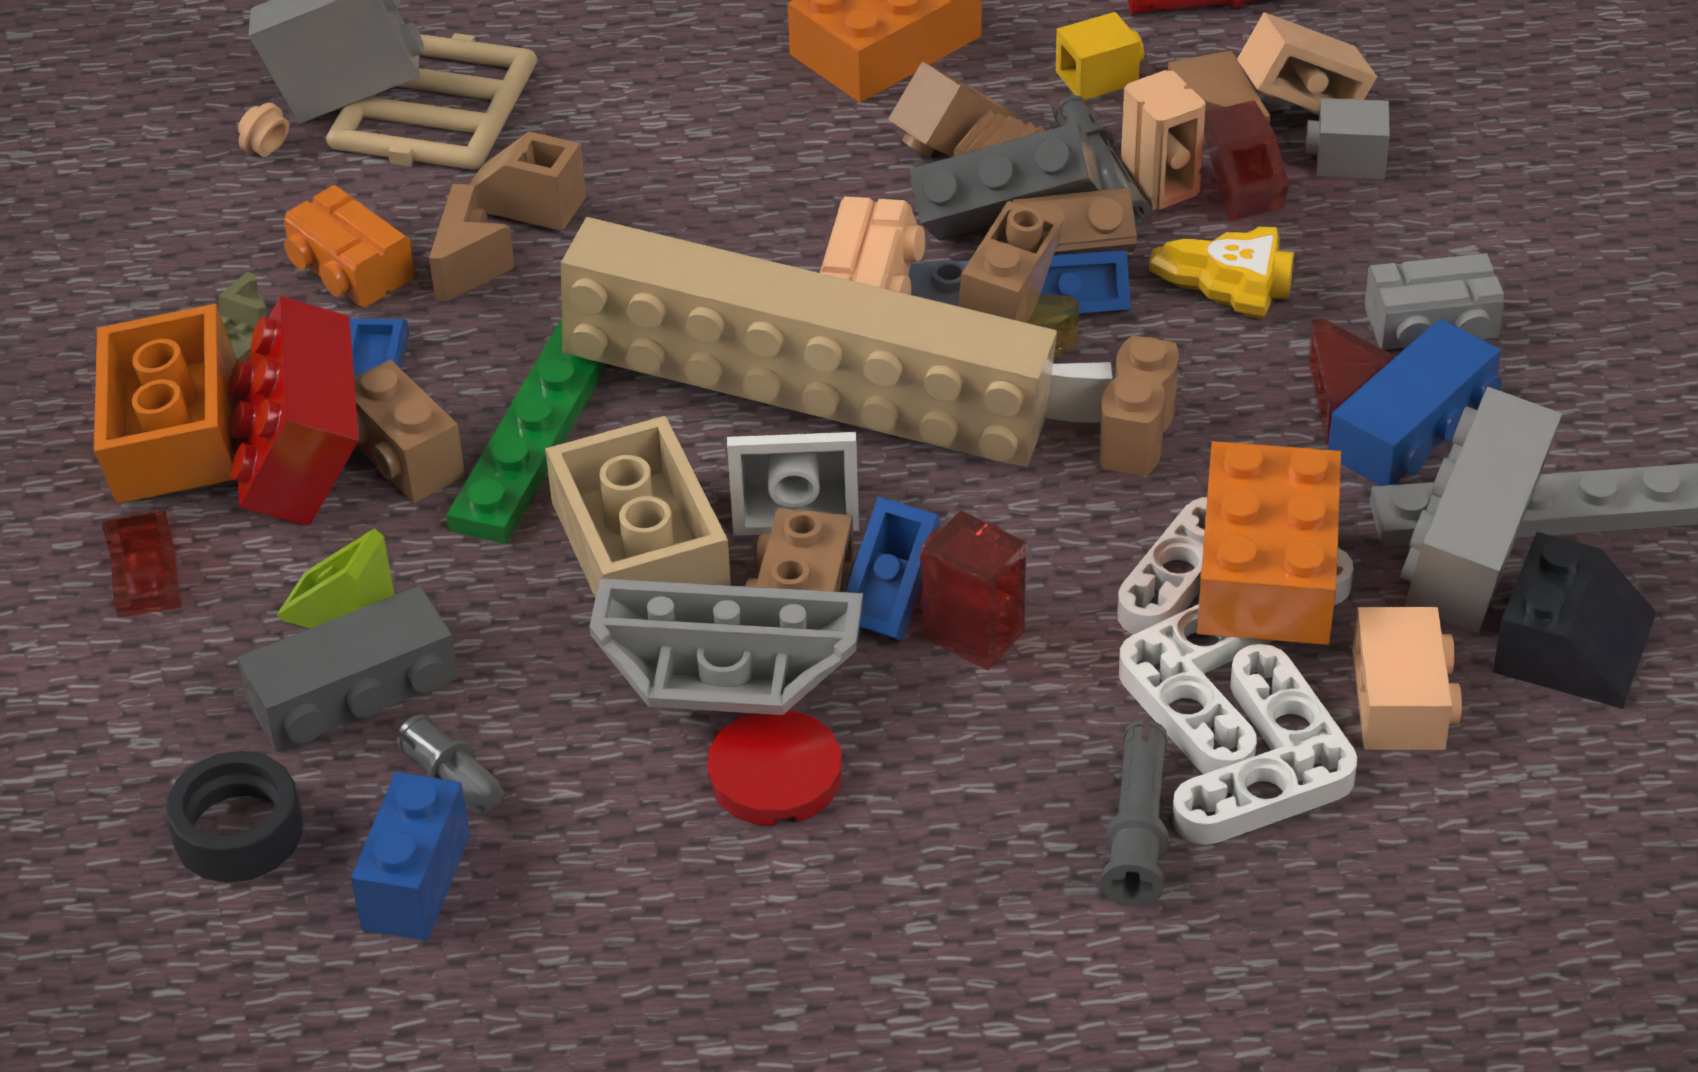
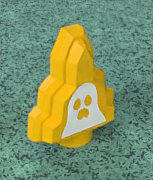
M1257 227L1248 233L1226 232L1213 241L1180 239L1166 242L1162 247L1152 249L1149 271L1179 288L1200 290L1209 299L1214 300L1218 304L1232 306L1236 312L1243 313L1244 316L1264 320L1272 299L1288 300L1294 252L1279 250L1280 236L1277 227Z

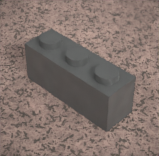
M1077 122L910 169L920 224L937 240L991 227L1008 201L1012 202L1013 199L1102 190L1093 143Z
M421 586L414 587L237 657L246 701L275 752L297 743L309 742L324 732L359 718L373 716L383 708L421 693L435 691L443 684L459 678L452 634Z

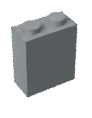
M270 0L252 7L250 11L248 36L299 124L418 78L419 55L424 53V44L417 27L413 22L405 24L398 11L401 7L400 0Z

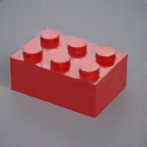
M280 296L269 318L262 316L258 320L252 336L251 352L246 361L238 360L230 376L229 395L235 397V410L230 423V436L237 438V451L232 463L231 477L233 480L238 481L239 508L303 525H311L359 441L350 317Z

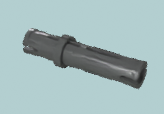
M1073 95L1062 99L1059 105L1066 113L1067 119L1061 109L1055 107L1053 117L1060 127L1076 122L1079 124L1093 143L1102 190L1129 188L1135 226L1141 225L1144 219L1140 216L1135 206L1139 208L1142 215L1147 217L1150 214V206L1140 194L1128 171L1115 153L1111 133L1106 126L1102 125L1101 127L1097 123L1084 98Z

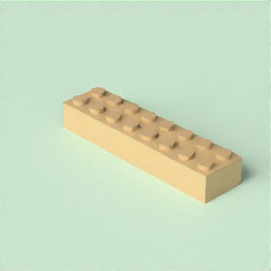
M590 217L585 218L561 261L562 352L565 354L999 462L1028 467L1046 420L1057 330Z

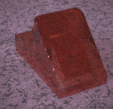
M162 510L102 520V527L111 559L113 600L118 618L182 608L175 525L172 512Z

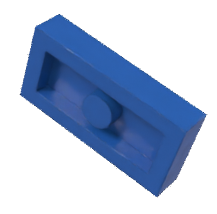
M1127 250L1054 255L1036 308L1031 317L1131 310Z

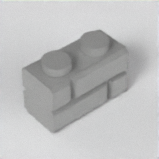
M1487 253L1408 261L1402 264L1371 265L1368 268L1365 310L1371 326L1374 328V334L1380 350L1407 348L1440 318L1482 340L1499 337L1504 307V293L1497 276H1494V269Z

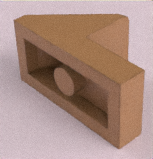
M452 184L429 256L435 301H449L513 269L515 265L510 228L506 224L487 223L486 210L478 209L475 185Z

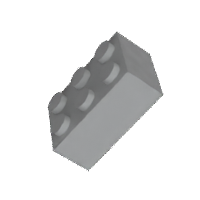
M1488 386L1478 410L1465 407L1453 437L1452 443L1454 444L1449 457L1444 458L1431 491L1432 498L1427 510L1422 511L1409 544L1411 548L1400 575V579L1411 582L1404 607H1438L1439 619L1441 621L1479 633L1540 479L1562 413Z

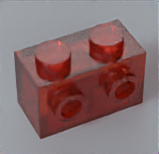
M960 510L941 530L936 529L930 533L920 552L919 559L923 565V593L920 607L923 610L924 639L989 671L1025 632L1026 541L1003 531L992 523H986Z

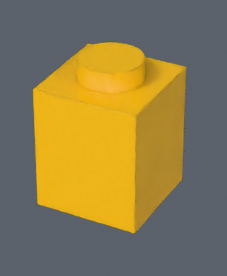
M1116 12L1057 29L1056 72L1074 95L1081 96L1087 100L1124 89L1128 83L1139 80V65L1144 59L1142 40L1135 30H1131Z

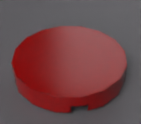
M789 709L783 715L751 713L738 717L719 731L708 750L707 772L712 793L717 803L732 816L759 826H777V819L794 817L796 823L812 818L832 802L841 786V748L829 728L816 718Z

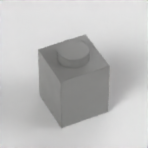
M1320 99L1319 120H1308L1306 135V154L1316 155V176L1385 179L1390 138L1389 101Z

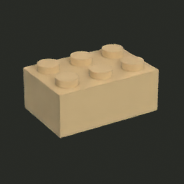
M666 416L545 448L552 504L595 598L600 578L731 586L728 539Z

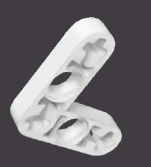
M1207 497L1193 500L1184 507L1122 583L1118 591V621L1131 634L1138 633L1185 611L1200 592ZM1339 548L1337 550L1334 605L1341 603L1348 597L1351 591L1354 569L1352 559ZM1172 560H1182L1192 564L1195 569L1184 574H1176L1164 569L1162 565ZM1155 589L1159 590L1158 605L1148 604L1154 597Z
M1198 604L1127 638L1120 647L1119 679L1147 713L1167 730V735L1198 770L1206 774L1254 757L1256 755L1257 741L1256 733L1252 726L1204 674L1233 661L1238 651L1247 646L1255 644L1266 645L1274 640L1216 636L1220 641L1215 645H1194L1186 637L1191 633L1197 632ZM1141 660H1144V661H1145V662L1140 663V664L1137 665V662H1138V661H1141ZM1160 663V673L1152 665ZM1189 698L1198 701L1203 705L1204 709L1194 714H1181L1170 708L1169 704L1174 700ZM1214 739H1215L1222 747L1217 748V749L1214 750V749H1213V747H1214ZM1234 747H1237L1236 752L1231 753V751L1229 750Z
M1255 644L1239 650L1233 658L1230 684L1234 697L1271 751L1191 778L1180 784L1174 794L1172 823L1175 831L1189 842L1202 845L1218 843L1339 800L1348 795L1354 787L1357 755L1353 746L1291 659L1282 650L1274 646ZM1273 677L1271 688L1272 695L1269 696L1270 687L1266 683L1264 678ZM1294 714L1305 718L1310 723V726L1303 730H1287L1280 727L1275 720L1282 715ZM1321 763L1323 765L1313 768L1314 764ZM1337 768V772L1329 773L1328 771ZM1303 780V784L1298 785L1297 782ZM1265 781L1277 785L1283 793L1276 798L1262 799L1252 795L1247 790V787L1255 782ZM1231 793L1233 797L1227 798V794ZM1200 805L1206 812H1216L1215 815L1207 816L1201 809L1192 811V807Z

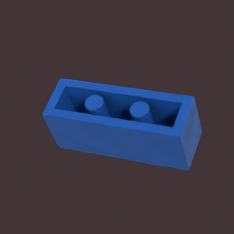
M1440 318L1332 412L1328 450L1341 451L1342 465L1380 486L1394 485L1407 473L1410 475L1416 474L1426 462L1429 453L1443 440L1446 442L1453 440L1465 407L1477 410L1487 386L1500 390L1501 378L1497 375L1501 349Z

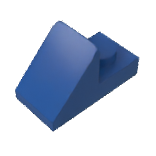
M878 496L845 591L848 593H863L861 629L902 642L921 585L934 588L937 581L941 518L939 515Z

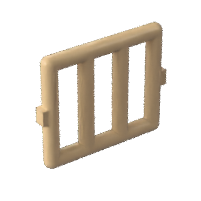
M454 33L452 38L420 34L424 44V53L419 56L509 68L504 79L500 80L419 68L418 78L395 87L491 100L486 112L377 98L375 94L344 106L326 137L327 144L334 150L388 157L390 164L411 167L415 161L470 170L479 169L484 164L537 63V56L530 49L475 42V36ZM362 118L473 133L474 135L468 146L356 131Z

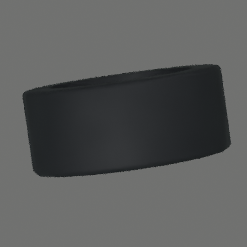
M235 751L219 753L199 761L176 779L166 798V819L174 849L184 867L204 879L230 883L253 880L277 869L294 853L303 834L302 811L296 784L284 765L264 754ZM251 796L266 799L275 805L272 814L260 825L241 834L219 836L204 833L195 827L199 816L212 805L228 798Z

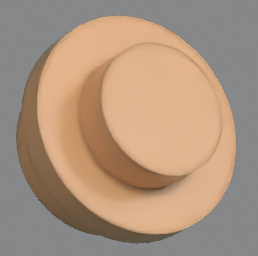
M265 103L260 107L254 106L249 109L242 117L238 126L240 148L248 154L256 152L262 157H267L279 148L289 131V121L283 117L282 110L274 103Z

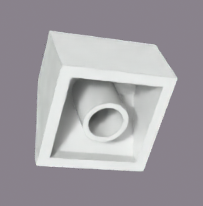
M856 432L727 437L733 535L770 533L777 508L853 516V531H859Z

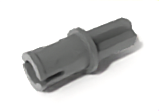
M424 714L411 717L401 726L399 731L411 739L414 744L404 736H397L398 748L418 762L427 771V777L462 782L465 804L476 814L488 815L494 806L502 804L505 792L500 787L499 780L475 760L474 749L469 744L461 740H452L429 716Z

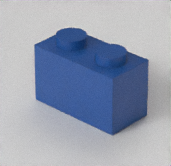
M395 772L351 876L361 930L429 941L470 836L462 782Z

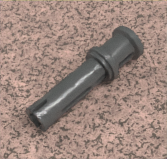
M1143 720L1131 722L1125 729L1118 815L1108 823L1105 832V842L1111 852V858L1101 874L1100 884L1102 892L1108 899L1125 906L1143 907L1152 904L1161 897L1164 890L1165 880L1163 872L1158 867V861L1168 845V833L1166 827L1159 819L1162 772L1168 735L1167 730L1161 724L1150 720L1148 741H1142Z

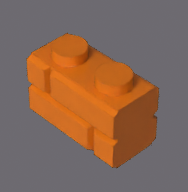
M336 185L315 195L312 203L305 201L287 211L285 218H283L287 235L284 247L291 262L300 270L309 268L319 275L327 290L336 297L344 294L358 306L365 308L384 297L387 291L392 292L414 278L415 269L410 239Z

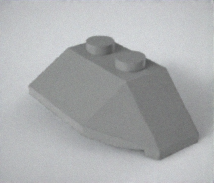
M600 578L589 626L590 635L648 707L783 715L856 652L863 606V593Z

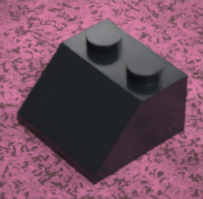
M1536 532L1501 620L1493 673L1623 709L1655 621L1656 611L1601 548Z

